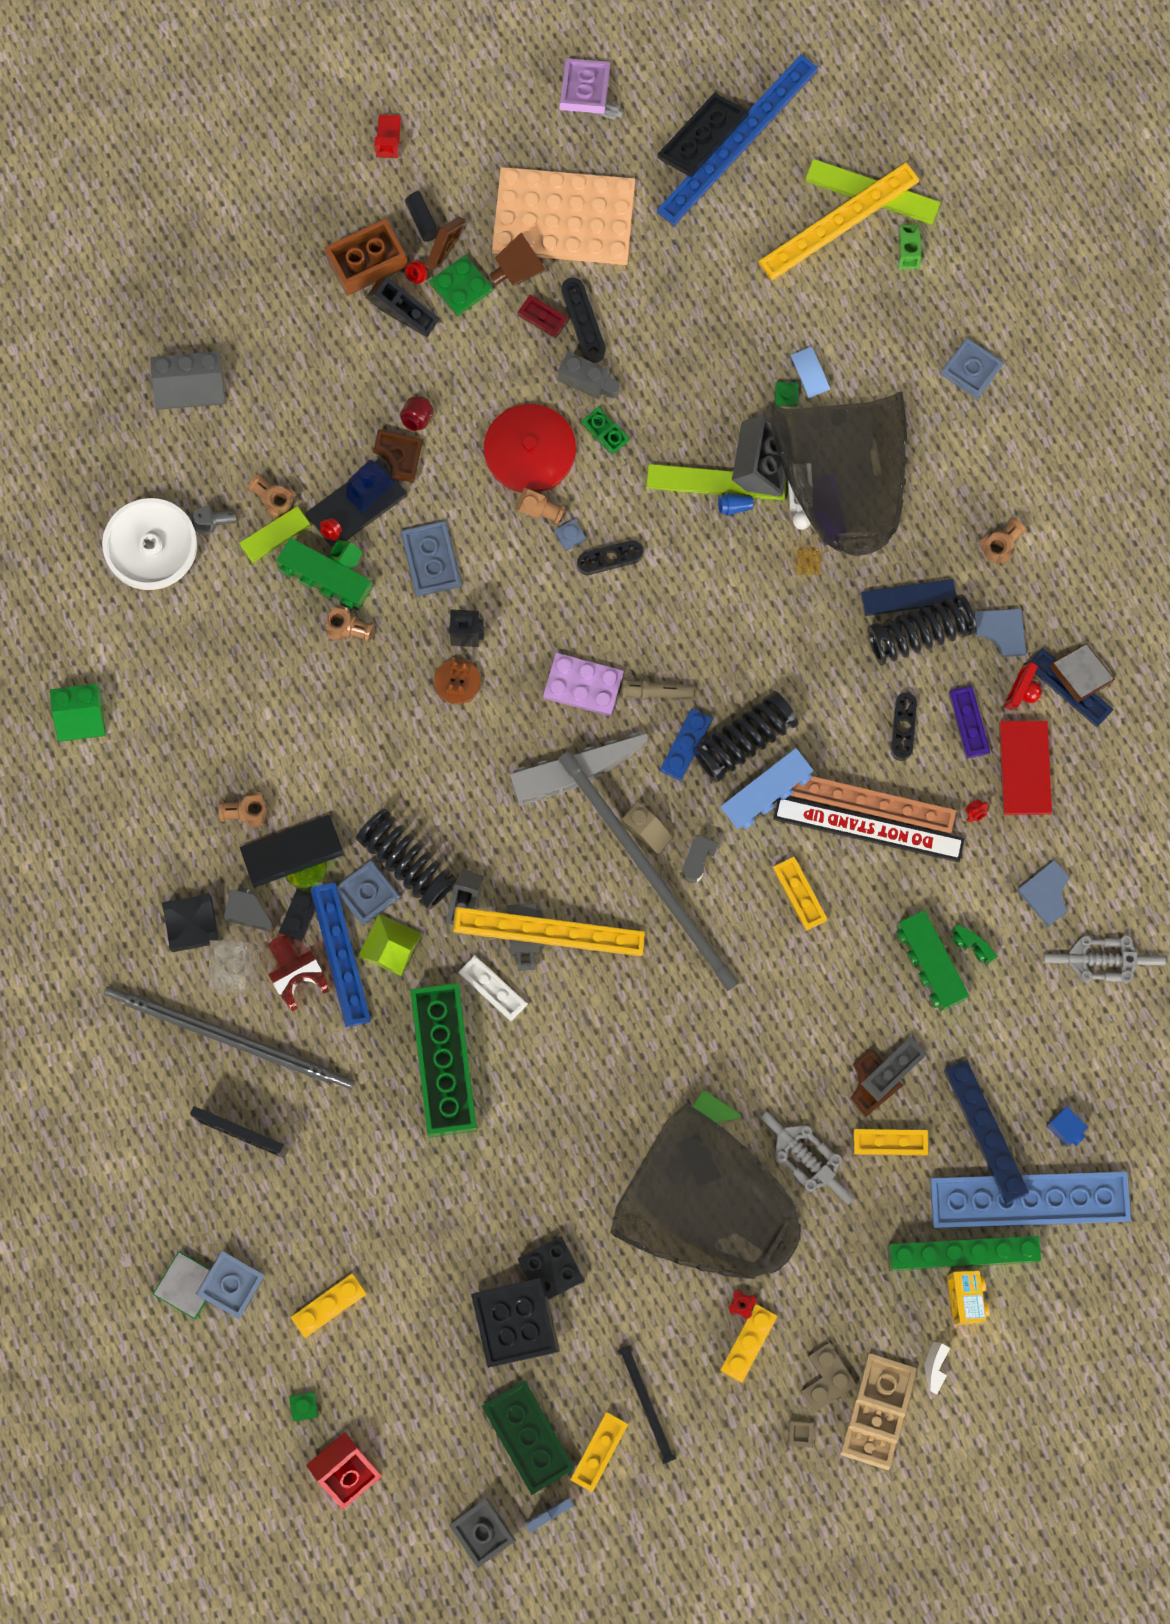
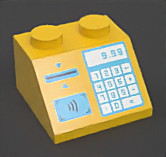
M961 1271L947 1275L953 1325L985 1322L986 1316H989V1305L983 1299L982 1291H986L984 1276H980V1271Z

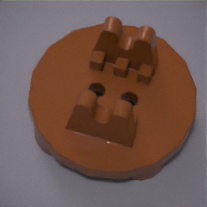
M462 658L450 659L444 662L437 669L434 676V687L438 696L451 704L471 702L481 686L480 674L477 668L470 661Z

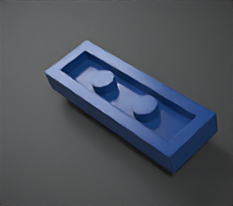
M691 708L660 768V772L682 781L694 757L692 749L700 745L713 718Z

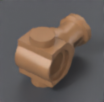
M259 473L250 481L247 490L250 492L254 491L262 498V503L267 506L265 509L266 513L273 519L281 517L292 509L296 493L288 486L271 485ZM280 499L286 500L284 505H275L276 501Z
M524 487L515 509L535 518H540V516L546 517L558 525L565 505L559 506L547 501V496Z
M1013 517L1009 519V524L1002 531L998 530L992 535L986 534L980 541L979 545L982 546L981 550L988 561L996 562L998 565L1000 563L1006 564L1013 555L1010 550L1015 546L1014 541L1020 535L1026 533L1027 530L1024 525ZM991 546L999 547L1001 552L996 553L992 551Z
M336 605L328 613L326 637L339 641L340 638L355 636L369 643L374 631V622L365 623L356 620V616L350 615V610L341 605ZM341 619L344 623L339 627H335L332 625L333 621Z
M250 792L244 799H239V802L235 803L219 801L220 822H224L225 819H240V822H248L249 827H263L268 813L263 800V793ZM259 805L262 807L260 813H250V809L253 806Z

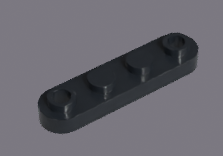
M568 278L562 284L561 293L582 354L590 362H600L605 356V344L585 287L581 280ZM574 289L577 292L575 294H570L569 290ZM595 349L598 351V353L596 355H593L590 353V351Z

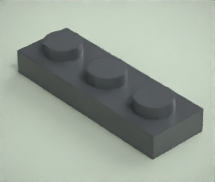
M910 1036L861 1085L879 1101L927 1053Z

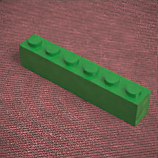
M1039 1236L902 1243L887 1246L889 1271L1028 1264L1041 1261Z

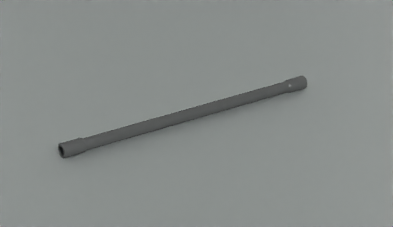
M567 751L558 758L559 762L590 800L715 971V975L726 990L729 991L739 984L736 977L716 954L582 771L581 766L571 752Z

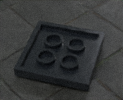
M543 1277L471 1294L488 1368L560 1351Z

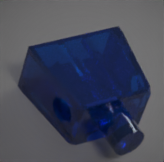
M370 459L347 481L346 498L363 513L394 482L383 469Z

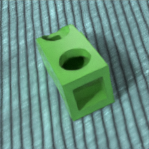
M900 225L898 234V269H919L921 261L919 226Z

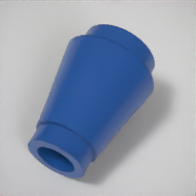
M724 493V495L718 497L719 513L729 516L752 510L753 497Z

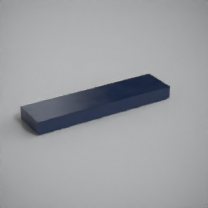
M953 579L861 592L865 616L914 610L922 607L928 608L934 603L941 605L945 599L953 601L956 596Z
M1042 648L1030 661L1038 666L1035 675L1098 728L1114 709L1095 693L1077 703L1049 667L1056 659Z

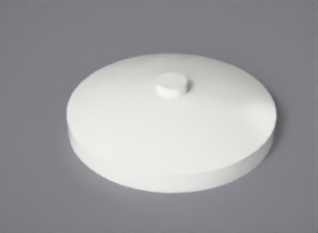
M140 499L123 506L112 516L103 534V554L110 570L123 583L143 590L161 589L177 582L190 569L197 552V536L189 517L175 504L162 499Z

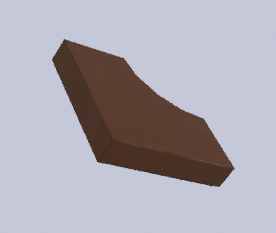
M458 216L440 227L425 267L434 270L442 265L451 247L459 240L465 225V219Z
M378 429L373 453L381 456L388 462L391 469V478L414 483L423 439Z
M872 1049L852 1065L857 1073L858 1085L856 1092L850 1100L865 1117L870 1115L903 1087L899 1081L883 1098L877 1101L861 1085L883 1063Z

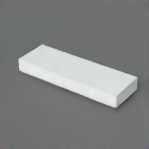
M476 955L458 972L510 1022L528 1005Z

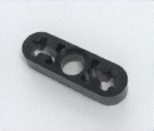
M632 540L588 551L578 557L577 568L583 575H592L635 564L642 559L643 547L639 542ZM630 547H633L634 551L638 550L635 557H632L631 554L623 555L624 560H620L619 550H622V554L628 553ZM606 553H613L616 555L617 560L609 564L604 561L603 557ZM596 556H600V564L602 566H598V562L592 563L591 568L588 569L586 565L582 566L585 559H588L589 562L597 561Z
M907 692L901 693L894 705L891 755L898 761L907 760L913 752L917 700L913 694ZM904 699H908V703L912 704L907 709V715H902L904 706L900 703ZM900 721H906L910 725V730L906 733L900 732L897 724ZM909 737L910 740L905 739L904 748L908 749V751L901 755L900 751L896 750V748H899L901 738Z

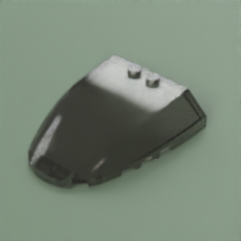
M897 392L892 396L866 403L785 409L775 406V403H770L767 406V412L780 461L799 504L817 534L834 550L853 556L872 554L884 547L897 531L904 501L902 497L906 484L904 477L905 465L907 463V457H905L907 426L903 392Z
M686 1103L665 1122L616 1206L610 1233L614 1237L642 1251L672 1261L678 1265H685L703 1272L708 1271L723 1276L756 1279L757 1276L775 1273L790 1260L799 1243L801 1225L796 1213L797 1207L793 1200L766 1167L733 1135Z

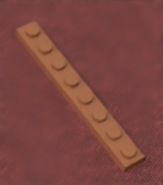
M814 776L801 786L798 782L791 788L794 791L791 796L947 833L952 832L957 811Z

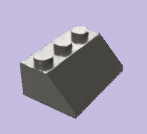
M219 351L150 357L156 410L225 404L223 361Z
M763 414L743 421L741 423L732 481L747 492L778 497L783 496L792 437Z

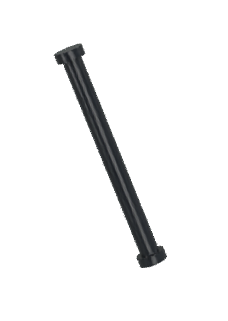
M629 1345L617 1350V1352L623 1357L663 1456L661 1461L663 1464H666L677 1458L671 1452L631 1353V1350H633L632 1346Z

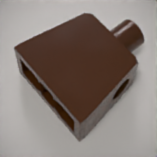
M521 232L495 257L500 267L489 275L496 286L507 278L515 286L546 272V269Z

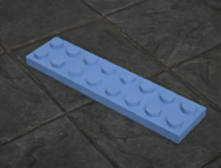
M1127 1172L1021 1175L1029 1194L1005 1204L993 1176L930 1179L933 1229L1131 1221Z

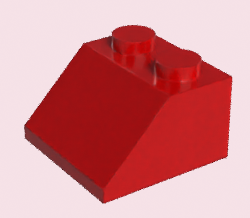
M346 1432L340 1435L306 1465L316 1481L343 1510L382 1477Z

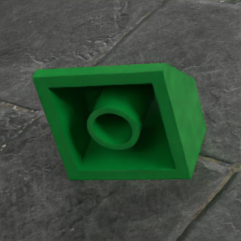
M98 684L50 689L51 711L58 742L106 736L102 692Z

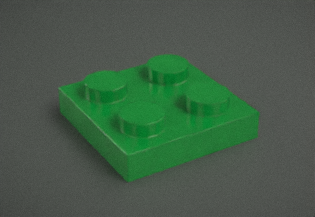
M466 255L429 280V284L457 317L493 292V287Z

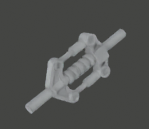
M1085 935L1080 938L1068 954H1044V963H1068L1069 967L1083 983H1088L1091 979H1104L1105 981L1128 984L1133 979V973L1137 965L1165 966L1166 957L1137 956V952L1132 945L1133 941L1129 936L1098 940L1091 939ZM1090 945L1120 947L1121 955L1119 953H1115V955L1113 953H1108V955L1106 953L1101 955L1100 953H1095L1093 955V953L1086 954V950ZM1086 964L1088 966H1093V964L1095 966L1100 964L1102 966H1106V964L1108 966H1113V964L1115 966L1121 965V973L1105 972V974H1092Z
M767 1111L761 1116V1119L778 1135L775 1160L778 1163H784L793 1172L792 1175L804 1186L806 1192L812 1193L815 1189L828 1185L847 1205L855 1199L834 1178L838 1166L842 1162L841 1156L834 1154L824 1143H821L812 1134L813 1131L810 1126L784 1128ZM809 1138L818 1147L817 1150L829 1160L826 1165L822 1166V1163L818 1162L817 1158L813 1157L812 1153L808 1152V1149L803 1147V1144L799 1143L798 1140ZM790 1148L793 1154H797L796 1157L798 1159H802V1163L807 1164V1168H811L810 1171L812 1173H816L815 1176L809 1179L787 1159Z

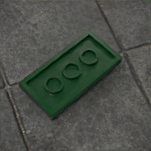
M525 1380L482 1405L484 1412L531 1495L575 1469Z

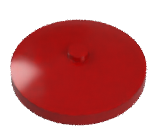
M522 404L509 408L495 418L485 436L484 457L489 471L499 483L516 492L522 493L524 487L538 493L555 487L569 474L575 461L576 442L570 425L559 413L546 406Z

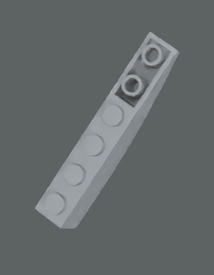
M634 733L627 736L626 740L619 742L618 740H611L604 743L603 747L596 749L595 746L587 747L581 751L582 753L573 756L588 779L592 781L609 772L647 744L648 737L647 734L640 735V733ZM544 760L538 762L536 767L529 769L527 767H520L510 774L518 806L579 787L559 760L552 762Z

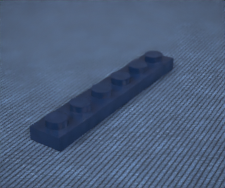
M965 1060L945 1068L944 1073L1005 1204L1027 1196L1029 1191L968 1061Z

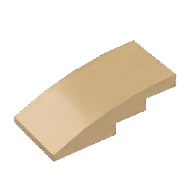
M868 1354L840 1455L886 1470L890 1469L903 1419L906 1415L917 1368L874 1354Z

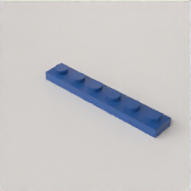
M336 883L314 886L310 890L345 1027L367 1024L371 1022Z

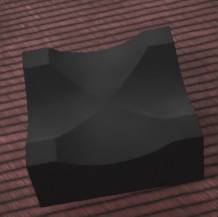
M210 893L182 900L162 902L171 952L220 943Z
M562 1236L517 1258L528 1280L543 1277L548 1300L584 1282Z

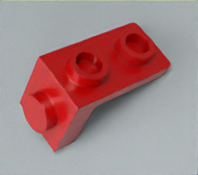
M379 115L377 137H375L374 141L376 158H399L401 116Z

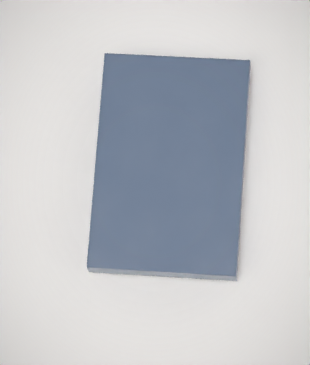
M446 520L400 531L416 597L462 587Z

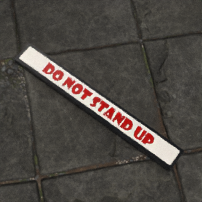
M780 797L777 799L773 820L958 863L961 859L965 838L791 798H785L783 801Z

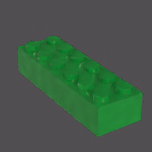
M459 983L410 989L427 1135L429 1138L477 1132Z

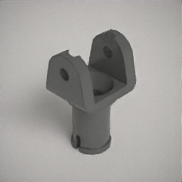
M210 505L198 508L193 513V527L196 532L212 533L215 525L235 524L236 516L233 514L235 511L233 508L213 511Z

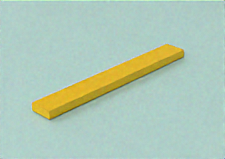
M905 162L759 260L758 264L770 280H774L919 183V178L907 162Z
M456 907L454 911V933L633 956L643 955L645 931Z

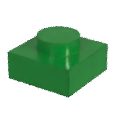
M775 382V407H798V383Z
M315 1392L289 1396L293 1422L318 1418Z

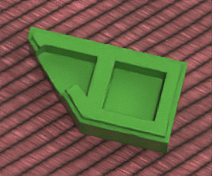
M704 1090L690 1109V1112L710 1125L737 1120L741 1116V1114Z

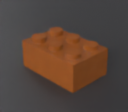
M386 218L324 247L327 261L346 296L376 283L378 279L407 268L406 254Z

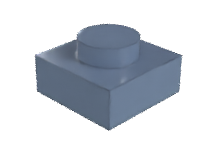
M575 519L554 530L565 551L586 541V537Z

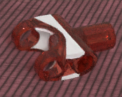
M287 935L280 936L268 944V948L279 966L278 969L268 975L277 992L292 1012L298 1009L294 1002V990L300 982H313L320 987L323 994L329 992L322 970L311 951L298 957Z

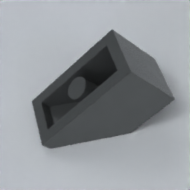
M461 869L454 885L446 923L453 925L456 907L476 909L484 880L483 875Z
M238 888V891L231 889L224 913L226 922L273 932L274 927L255 895L252 894V891L244 888Z

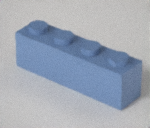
M795 748L720 807L737 829L742 826L745 830L756 822L753 818L760 812L765 815L775 807L773 802L780 797L783 801L794 792L791 788L798 782L802 786L813 778L810 773L814 770L797 748Z

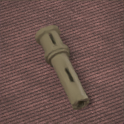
M623 678L622 699H626V697H641L642 700H646L648 697L693 699L694 685L653 683L647 679L632 681Z

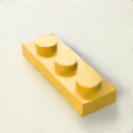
M795 857L773 866L772 869L805 931L826 922L828 919Z
M854 1129V1155L927 1156L928 1130Z
M350 1274L294 1314L291 1319L304 1338H306L365 1296L366 1292L355 1276Z
M757 1304L753 1307L751 1311L752 1316L745 1322L720 1371L741 1383L777 1318V1315Z
M606 1412L571 1481L591 1492L594 1491L628 1426L627 1423Z

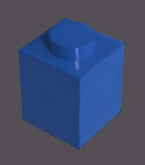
M1065 1107L1046 1126L1066 1147L1072 1143L1077 1146L1086 1137L1083 1132L1088 1128L1068 1107Z

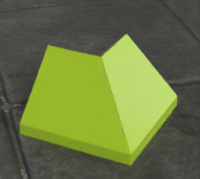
M379 914L358 957L402 977L422 933Z

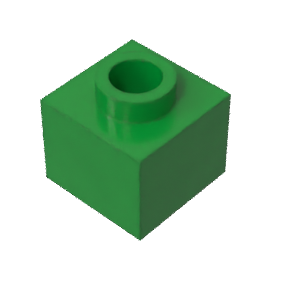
M337 540L327 557L353 570L359 563V558L363 552L349 541Z

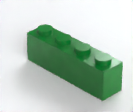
M289 538L276 560L280 573L289 578L294 576L300 579L299 582L307 588L313 586L319 589V593L328 599L334 597L340 601L339 603L342 606L347 607L349 610L354 608L359 611L373 588L371 580L292 538Z
M925 910L899 922L897 925L898 930L895 931L899 942L901 944L905 943L909 950L907 957L912 965L916 964L920 972L918 973V978L924 987H928L931 993L929 999L933 1007H938L940 1012L967 1000L969 994Z

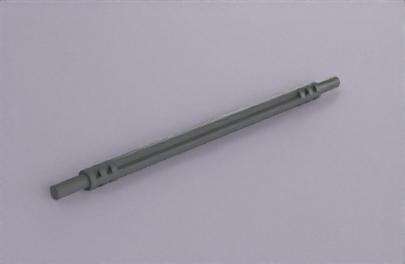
M109 986L104 991L105 996L124 1002L127 1007L325 1083L330 1081L350 1090L354 1085V1080L334 1073L333 1069L300 1058L132 992L127 994Z

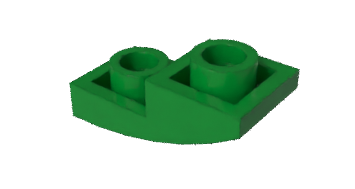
M597 407L580 422L611 455L630 441L616 422L613 424L600 407Z
M957 925L951 931L953 934L951 938L958 948L962 947L964 951L973 946L975 949L973 953L980 963L984 962L987 966L998 957L984 940L967 928Z

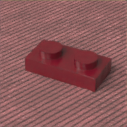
M532 295L528 296L518 311L520 318L555 339L568 322L567 316Z

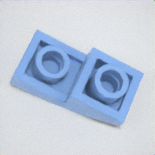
M812 347L791 355L808 398L830 390Z

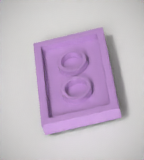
M566 58L560 110L605 114L610 62Z
M556 653L543 699L611 717L624 671Z

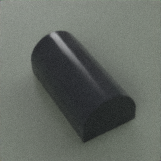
M416 191L405 199V203L422 240L429 242L436 239L439 231L421 193Z

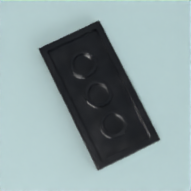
M713 93L657 154L658 159L692 178L749 116L748 110Z
M378 459L367 469L355 476L353 480L351 479V484L349 480L305 514L321 535L320 522L324 519L333 518L342 528V532L337 540L347 541L406 498L407 493L396 479L391 478V473ZM323 536L327 543L333 548L337 540L327 539Z
M330 814L240 847L254 888L344 855Z
M193 1106L190 1114L197 1122L283 1159L286 1158L289 1150L284 1144Z

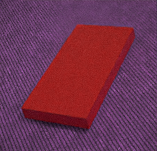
M1000 721L999 738L1003 815H1051L1048 721Z

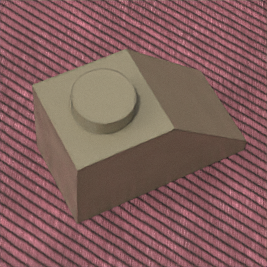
M639 802L622 818L623 827L657 856L673 839L672 835L656 816Z

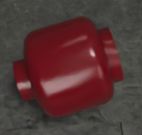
M413 396L407 400L402 408L400 418L402 424L411 431L423 430L431 420L434 410L428 399Z

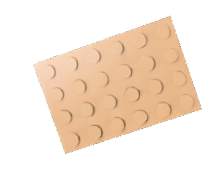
M501 167L492 253L499 254L522 232L537 257L627 265L635 179Z

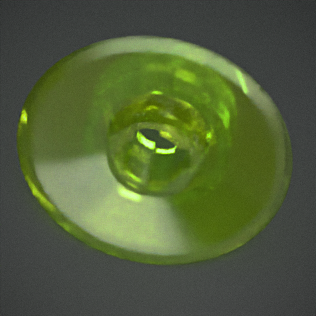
M324 862L288 875L285 878L295 887H312L325 876L327 864Z

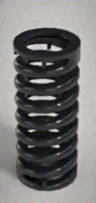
M960 594L955 596L953 601L945 599L941 605L934 603L930 606V609L922 607L918 613L910 611L906 617L899 615L895 618V621L887 619L884 621L883 626L879 623L868 626L869 643L879 665L883 666L886 664V657H889L893 662L898 659L896 648L891 639L890 629L895 634L901 655L905 658L909 656V648L902 633V625L907 631L913 652L916 654L921 652L920 641L914 629V621L919 628L924 647L928 650L933 648L932 638L926 626L925 617L930 622L936 643L940 646L943 645L945 640L937 620V613L942 619L943 628L948 640L955 641L956 632L949 617V609L954 615L955 624L961 637L975 634L976 622L967 598ZM963 607L968 615L969 623L967 622V619L965 617Z
M772 691L765 696L762 703L754 704L752 711H744L742 718H734L732 725L726 724L723 726L722 732H715L712 735V740L705 739L702 742V746H695L692 749L696 760L714 782L718 783L725 778L723 768L726 767L730 772L736 769L734 762L724 751L721 742L728 747L739 764L743 765L746 763L745 756L733 742L731 734L739 741L748 756L754 757L756 755L754 747L744 736L741 727L748 732L750 738L760 750L766 748L765 741L753 727L751 720L758 725L769 742L774 743L776 741L774 732L763 720L761 712L767 716L773 728L781 736L786 734V729L789 727L795 728L799 725L794 711L777 691ZM772 708H776L780 716L783 718L782 720L785 722L784 725L776 716V714L772 711ZM711 749L718 754L723 764H718L712 755Z
M382 809L360 829L356 840L364 848L367 847L370 854H377V861L385 863L386 870L394 872V877L398 881L404 880L403 886L408 890L413 889L412 895L415 898H421L419 902L427 910H430L454 888L457 878L453 874L450 875V871L445 869L433 882L422 888L428 878L440 868L441 862L436 860L423 874L413 880L416 873L431 859L432 853L425 852L413 866L404 871L408 863L422 850L423 845L416 843L403 858L396 861L399 854L414 840V836L408 834L393 850L386 853L390 845L404 833L405 827L399 825L383 842L377 845L381 836L396 822L395 817H389L391 813L387 809Z

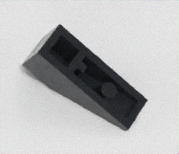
M388 276L378 279L365 297L382 312L425 337L429 336L439 321L436 315Z

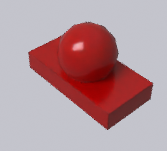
M1030 662L1021 667L1003 707L1013 710L1019 707L1022 700L1026 703H1035L1040 699L1042 694L1041 686L1037 682L1031 681L1038 668L1037 665Z

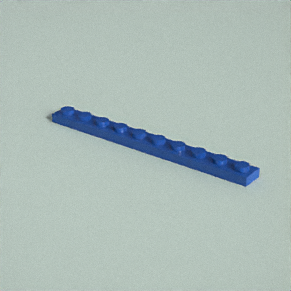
M800 54L749 109V116L692 178L687 176L657 209V214L675 226L816 74L818 67Z

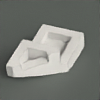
M938 1342L932 1343L925 1362L928 1387L935 1394L938 1393L947 1376L940 1372L939 1369L950 1349Z

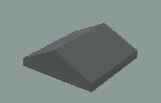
M488 1498L449 1525L477 1568L516 1541Z

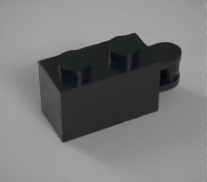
M451 609L449 626L451 646L479 647V640H484L485 630L484 619H480L479 611Z

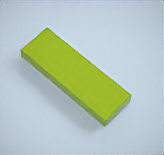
M297 506L241 541L239 545L253 564L288 542L289 538H294L310 528L311 525Z

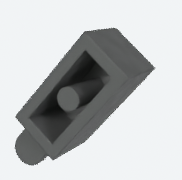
M569 351L567 352L558 369L559 382L596 399H600L601 395L612 399L619 395L620 385L618 381L609 377L608 369Z
M536 903L507 905L508 914L542 918V910H537ZM510 940L511 957L517 956L518 971L535 970L534 955H540L539 948H544V944ZM530 955V961H521V956Z

